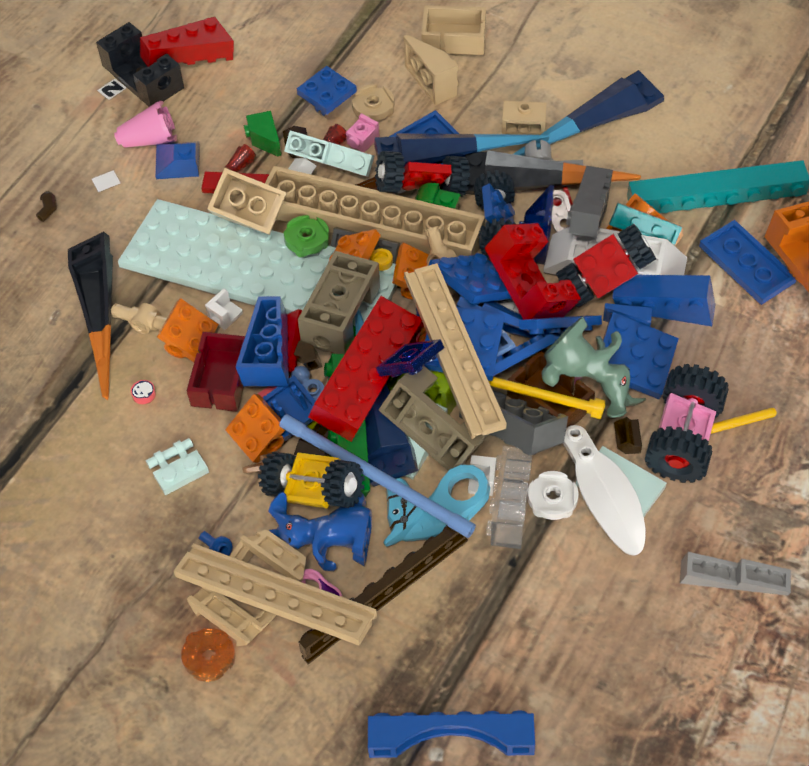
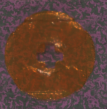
M207 628L192 632L186 637V642L181 651V659L186 671L193 675L195 679L211 682L220 679L229 667L230 669L235 662V649L226 632ZM206 650L216 652L215 655H211L210 660H206L202 656Z

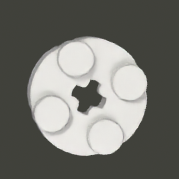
M547 471L541 473L534 482L532 480L528 488V503L532 508L533 514L549 520L570 517L578 503L579 492L575 482L573 481L572 483L567 478L568 476L562 472ZM550 491H555V494L560 497L550 499L546 495H550Z

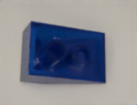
M549 185L525 212L524 221H519V224L538 223L548 241L550 240L554 195V186ZM549 242L534 257L536 264L545 265Z

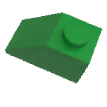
M271 111L246 115L247 124L243 126L246 138L250 137L252 146L277 157L281 156L279 138Z

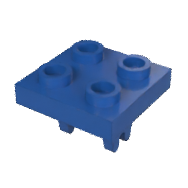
M325 66L296 88L297 95L315 106L317 112L321 110L323 116L325 114L328 115L357 92L355 84L328 66Z
M295 375L289 378V386H278L263 397L281 419L284 415L288 414L306 426L314 421L308 416L316 400ZM285 430L282 433L284 441L292 437L293 434Z

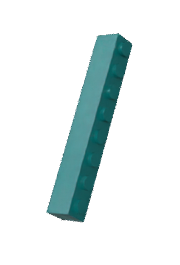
M804 160L630 181L628 183L627 199L629 201L636 193L657 212L668 213L768 199L798 197L807 195L809 174Z

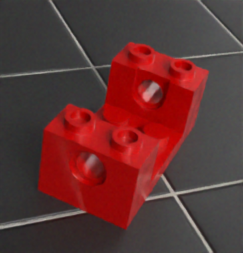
M538 223L504 225L485 247L489 258L523 320L564 317L581 300L571 280L547 283L538 265L535 263L534 257L549 242Z

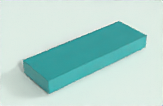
M617 203L609 225L621 230L635 224L642 235L667 239L674 246L682 230L680 225L621 203Z

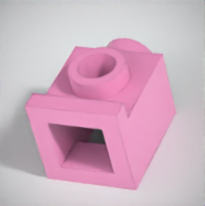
M360 114L359 120L346 132L347 144L353 149H358L365 153L374 143L375 137H379V123Z

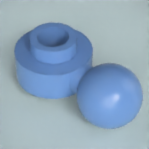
M295 367L291 377L295 375L308 392L311 388H317L315 392H309L317 400L324 389V384L317 379H310V372L306 367Z

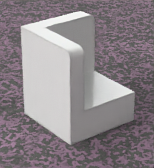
M222 289L205 305L208 317L219 324L218 326L224 330L243 314L242 309L230 301L226 289Z
M471 455L470 465H474L484 472L491 487L489 496H493L496 458ZM469 479L468 493L476 494L479 483L474 479Z

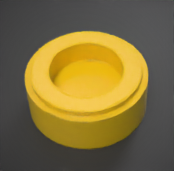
M376 249L370 256L371 261L379 263V271L387 270L393 264L392 253L387 249Z

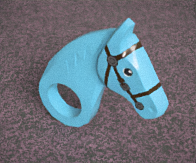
M459 465L450 469L445 474L429 499L447 510L470 520L488 501L491 487L482 470L474 465ZM402 478L396 479L409 487L406 480ZM469 478L479 483L478 491L470 499L459 501L451 497L452 488L458 481ZM386 489L387 519L391 533L383 542L386 547L396 544L401 540L417 541L426 540L432 536L436 537L447 525Z

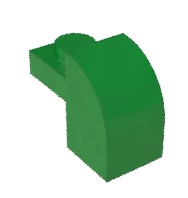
M427 183L419 188L415 200L457 209L460 202V194L440 190L439 183Z

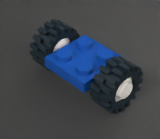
M495 170L494 174H491V171H487L486 176L484 173L481 174L480 178L477 177L476 183H474L476 204L480 205V208L484 210L485 219L487 220L485 226L482 225L480 228L479 244L481 253L485 254L488 258L489 256L485 250L486 245L504 225L516 224L513 219L515 211L511 205L515 197L514 182L509 174L506 176V172L503 171L499 174V170Z

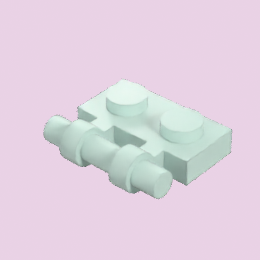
M190 438L182 442L179 440L173 443V446L163 452L159 450L153 454V457L145 460L149 469L159 465L160 469L154 471L153 475L165 495L209 473L207 465L197 450L187 454L186 450L194 446ZM176 455L180 457V459L170 464L166 462V460Z

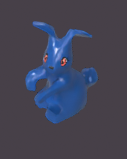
M280 492L272 500L268 510L275 518L278 527L269 531L293 548H300L311 543L313 555L323 571H334L336 569V563L326 559L328 547L331 546L352 549V559L365 567L372 529V510L366 507V498L362 494L361 498L358 497L359 502L354 504V507H339L329 515L308 520L300 515H288L286 513L287 495L284 492Z

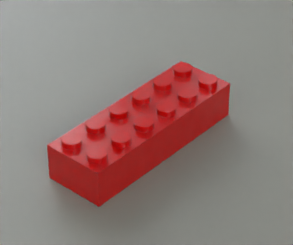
M380 296L316 400L308 417L352 442L422 322L421 318Z

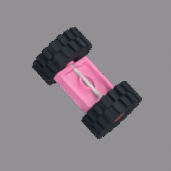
M684 364L683 368L680 365L676 366L675 370L672 369L668 374L663 392V399H665L664 411L658 430L654 431L650 437L645 455V462H647L648 468H652V472L655 474L659 472L660 477L664 479L669 477L672 481L677 479L680 480V483H686V480H689L690 483H693L696 479L700 481L707 475L713 452L712 446L708 445L713 422L719 414H722L729 390L728 382H725V378L723 376L718 377L719 373L715 370L713 372L709 371V367L705 366L703 369L699 368L697 364H694L693 367H690L689 364Z

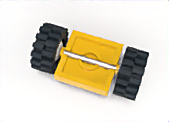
M272 452V454L268 453L266 455L267 458H263L262 462L264 465L259 467V470H262L261 474H258V478L261 479L258 482L259 486L262 487L261 491L266 496L276 497L280 492H284L287 495V503L328 509L329 505L346 508L354 507V504L359 502L358 497H362L363 493L360 491L365 486L362 485L365 477L361 476L363 469L360 468V465L356 462L344 461L336 457L297 453V456L289 453Z

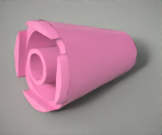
M156 102L118 126L117 132L114 133L118 145L122 144L124 148L176 142L177 134L172 135L171 131L175 129L168 108L166 106L162 107L164 102Z

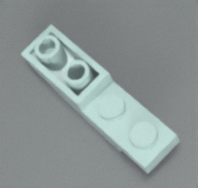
M294 131L289 132L284 150L287 153L369 177L374 160V155Z

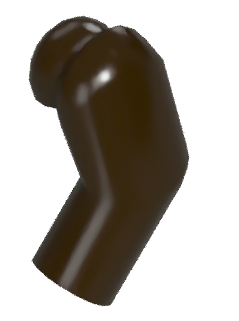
M50 191L40 195L43 208L36 214V217L42 222L47 220L57 209L56 197Z

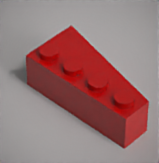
M215 16L140 37V57L147 67L157 62V59L166 53L177 63L194 65L195 61L207 60L208 63L216 62V59L225 58L226 61L233 60L234 40Z

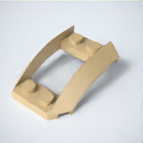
M269 530L258 531L256 535L250 537L243 535L240 538L239 544L230 555V557L248 563L253 554H255L284 576L299 582L303 580L306 556ZM203 587L194 596L191 595L187 598L197 617L200 614L234 638L237 641V646H244L251 642L276 616V614L262 610L254 618L224 595Z

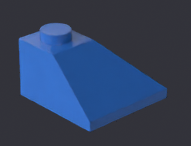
M199 141L157 144L156 180L199 177Z

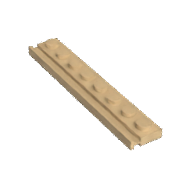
M438 264L418 268L411 273L404 272L406 284L471 439L481 434L484 436L506 429L507 423Z
M194 543L192 550L185 554L174 570L176 578L356 645L361 644L372 625L371 622L377 617V611L374 608Z

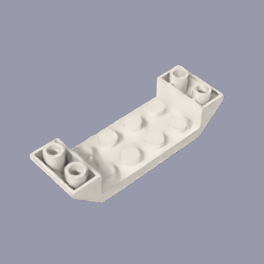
M570 227L552 234L543 272L556 274V272L570 263L578 267L573 260L575 257L613 233L622 248L625 249L618 236V233L621 231L600 228L596 238L569 233ZM643 235L652 249L656 260L642 269L637 267L631 256L629 257L638 271L637 275H684L687 257L667 239Z

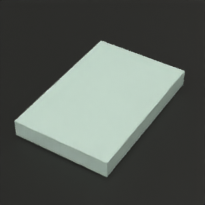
M602 446L599 452L611 459L632 484L640 501L643 517H645L666 488L667 483Z

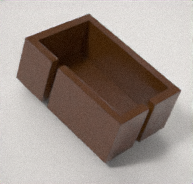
M541 350L526 362L525 368L522 366L507 379L508 381L586 401L594 400L595 391L579 379L575 382L574 390L575 377L560 375L558 383L553 387L544 383L542 370L546 366L547 361L543 356L545 353ZM507 390L508 397L526 401L527 407L538 409L541 406L549 409V414L556 417L560 413L567 415L566 428L575 425L587 414V411Z

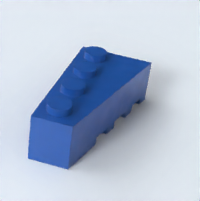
M635 275L616 287L613 292L614 304L651 307L652 317L711 327L713 325L716 303L710 275Z
M264 296L257 299L236 364V370L243 386H289L288 320L280 296Z

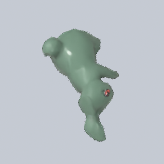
M582 316L571 324L543 355L547 361L546 366L542 370L543 382L553 387L558 383L560 375L592 378L601 384L603 392L611 401L610 407L607 410V416L622 417L627 413L626 406H635L646 401V398H632L629 395L630 369L625 364L609 363V360L621 345L620 333L615 331L611 334L612 342L606 348L601 336H596L597 350H595L582 336L583 331L587 328V323Z

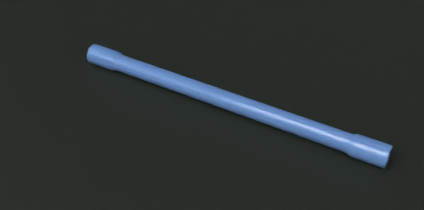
M286 414L281 419L279 426L294 436L304 439L332 457L358 463L360 468L363 469L362 474L446 523L451 529L469 538L473 534L476 524L457 513L447 510L311 430L292 416Z

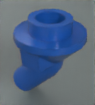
M203 531L198 538L213 551L230 556L232 552V542L224 536L214 538L206 531Z

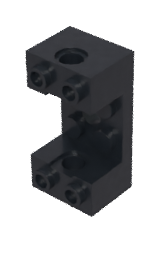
M128 22L98 40L96 45L102 66L150 107L156 102H164L184 89L180 65L166 53L158 58L157 62L147 67L140 57V37H143L142 32Z

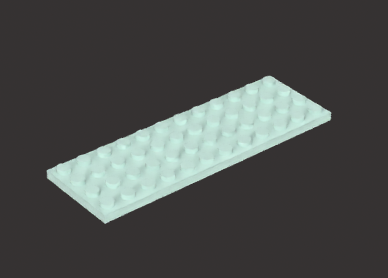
M157 199L119 258L118 264L119 267L216 295L222 289H226L230 299L254 306L258 297L280 296L286 313L289 314L297 309L303 311L336 247L328 246L315 254L298 257L295 252L289 250L285 245L284 233L271 230L270 235L230 222L211 213ZM395 263L389 269L379 271L380 289L372 304L362 301L359 310L364 322L380 296L391 300L397 288V285L392 283ZM354 316V318H353L352 321H353V325L355 326V316Z

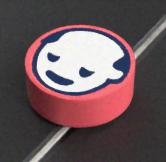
M148 380L137 381L131 387L132 398L138 404H148L156 396L154 385Z

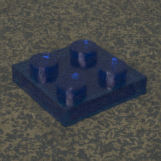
M441 339L405 344L377 366L376 369L379 376L391 375V377H397L403 373L414 375L423 369L422 366L435 360L437 354L445 347Z

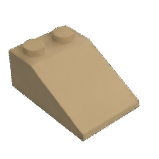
M408 34L404 35L405 67L432 102L437 105L456 97L457 86H459L457 62L454 59L452 60L446 52Z
M224 168L207 210L213 215L270 235L287 192Z

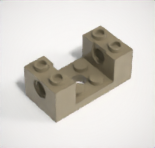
M338 251L334 252L298 318L301 342L336 354L346 353L354 339L352 320L362 301L372 304L380 289L378 262Z
M418 362L398 380L379 408V411L449 471L452 468L463 465L489 434L484 436L481 434L471 439L465 422L460 425L424 394L433 386L438 377ZM425 422L429 423L432 429H429Z

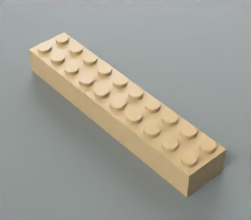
M273 166L265 182L269 186L287 192L276 218L277 220L289 222L293 218L308 215L310 219L315 220L318 217L325 221L330 233H333L336 227L358 233L376 229L381 235L380 238L399 242L400 245L404 242L429 255L431 248L424 230L438 226L444 246L447 245L448 249L453 250L457 257L459 255H475L480 247L479 231H481L482 225L485 226V216L386 192H379Z

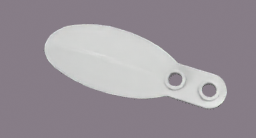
M578 425L567 427L563 444L576 465V479L584 501L609 538L626 554L638 555L643 550L645 543V522L636 491L623 471L611 459L597 450L583 427ZM583 453H589L590 455L584 456Z

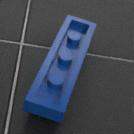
M602 315L583 316L587 323L585 330H593L592 325H602ZM582 316L519 320V330L529 329V334H544V329H546V333L561 332L560 328H562V332H564Z

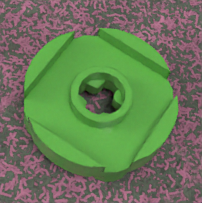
M308 215L293 218L288 222L287 228L284 231L285 245L289 250L295 252L298 257H306L327 248L329 245V228L325 221L316 217L317 220L310 219ZM306 233L307 235L311 236L303 237V234Z

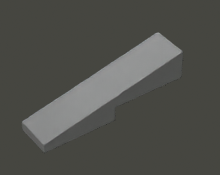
M687 552L681 560L680 583L788 596L791 593V570L742 558L736 563Z

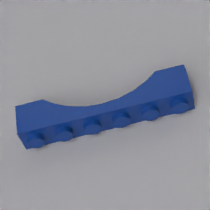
M522 710L513 711L511 714H500L497 711L472 714L471 712L462 711L456 715H445L442 712L418 715L407 712L403 713L402 716H391L388 713H377L374 716H368L369 758L398 757L405 750L419 742L450 735L481 740L496 747L507 756L535 754L534 713H527Z

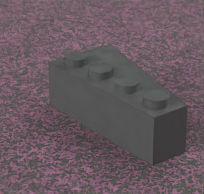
M586 166L579 191L576 194L573 205H571L570 211H568L566 225H570L569 233L597 238L607 210L613 170Z
M492 390L507 426L506 429L490 433L489 435L498 437L504 443L517 447L527 455H535L540 451L564 443L568 420L567 415L560 413L556 417L549 414V409L541 406L538 409L526 406V401L520 399L507 400L506 394Z

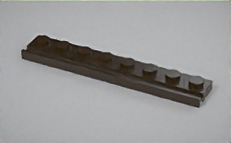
M446 525L440 534L436 537L428 538L423 547L416 552H410L402 563L396 567L389 568L381 579L376 583L371 582L359 596L349 600L374 608L376 611L380 610L468 542V539ZM316 629L308 630L298 641L300 652L302 653L301 657L309 665L341 639Z

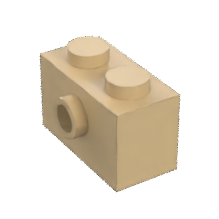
M504 101L502 134L541 135L545 132L547 103Z

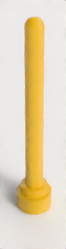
M493 377V381H489L492 387L587 411V414H591V417L597 419L602 418L606 400L599 398L586 401Z
M768 408L713 423L711 434L775 417L777 411L775 408Z

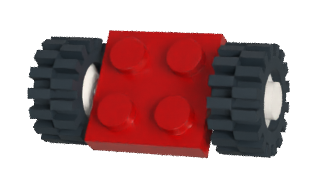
M381 151L380 155H378L377 167H375V179H377L375 183L379 192L398 193L401 188L409 191L419 189L427 183H439L440 190L459 193L460 197H463L466 194L465 191L468 190L467 185L470 182L468 180V177H470L468 171L470 166H468L469 162L466 157L446 156L442 161L443 164L408 162L403 168L405 162L403 161L402 153Z
M635 224L618 233L625 249L622 248L613 233L575 257L573 260L578 268L573 263H570L556 272L559 281L571 280L581 298L575 305L577 308L594 298L590 287L597 298H600L637 275L638 271L629 259L630 256L639 269L656 260L647 240Z

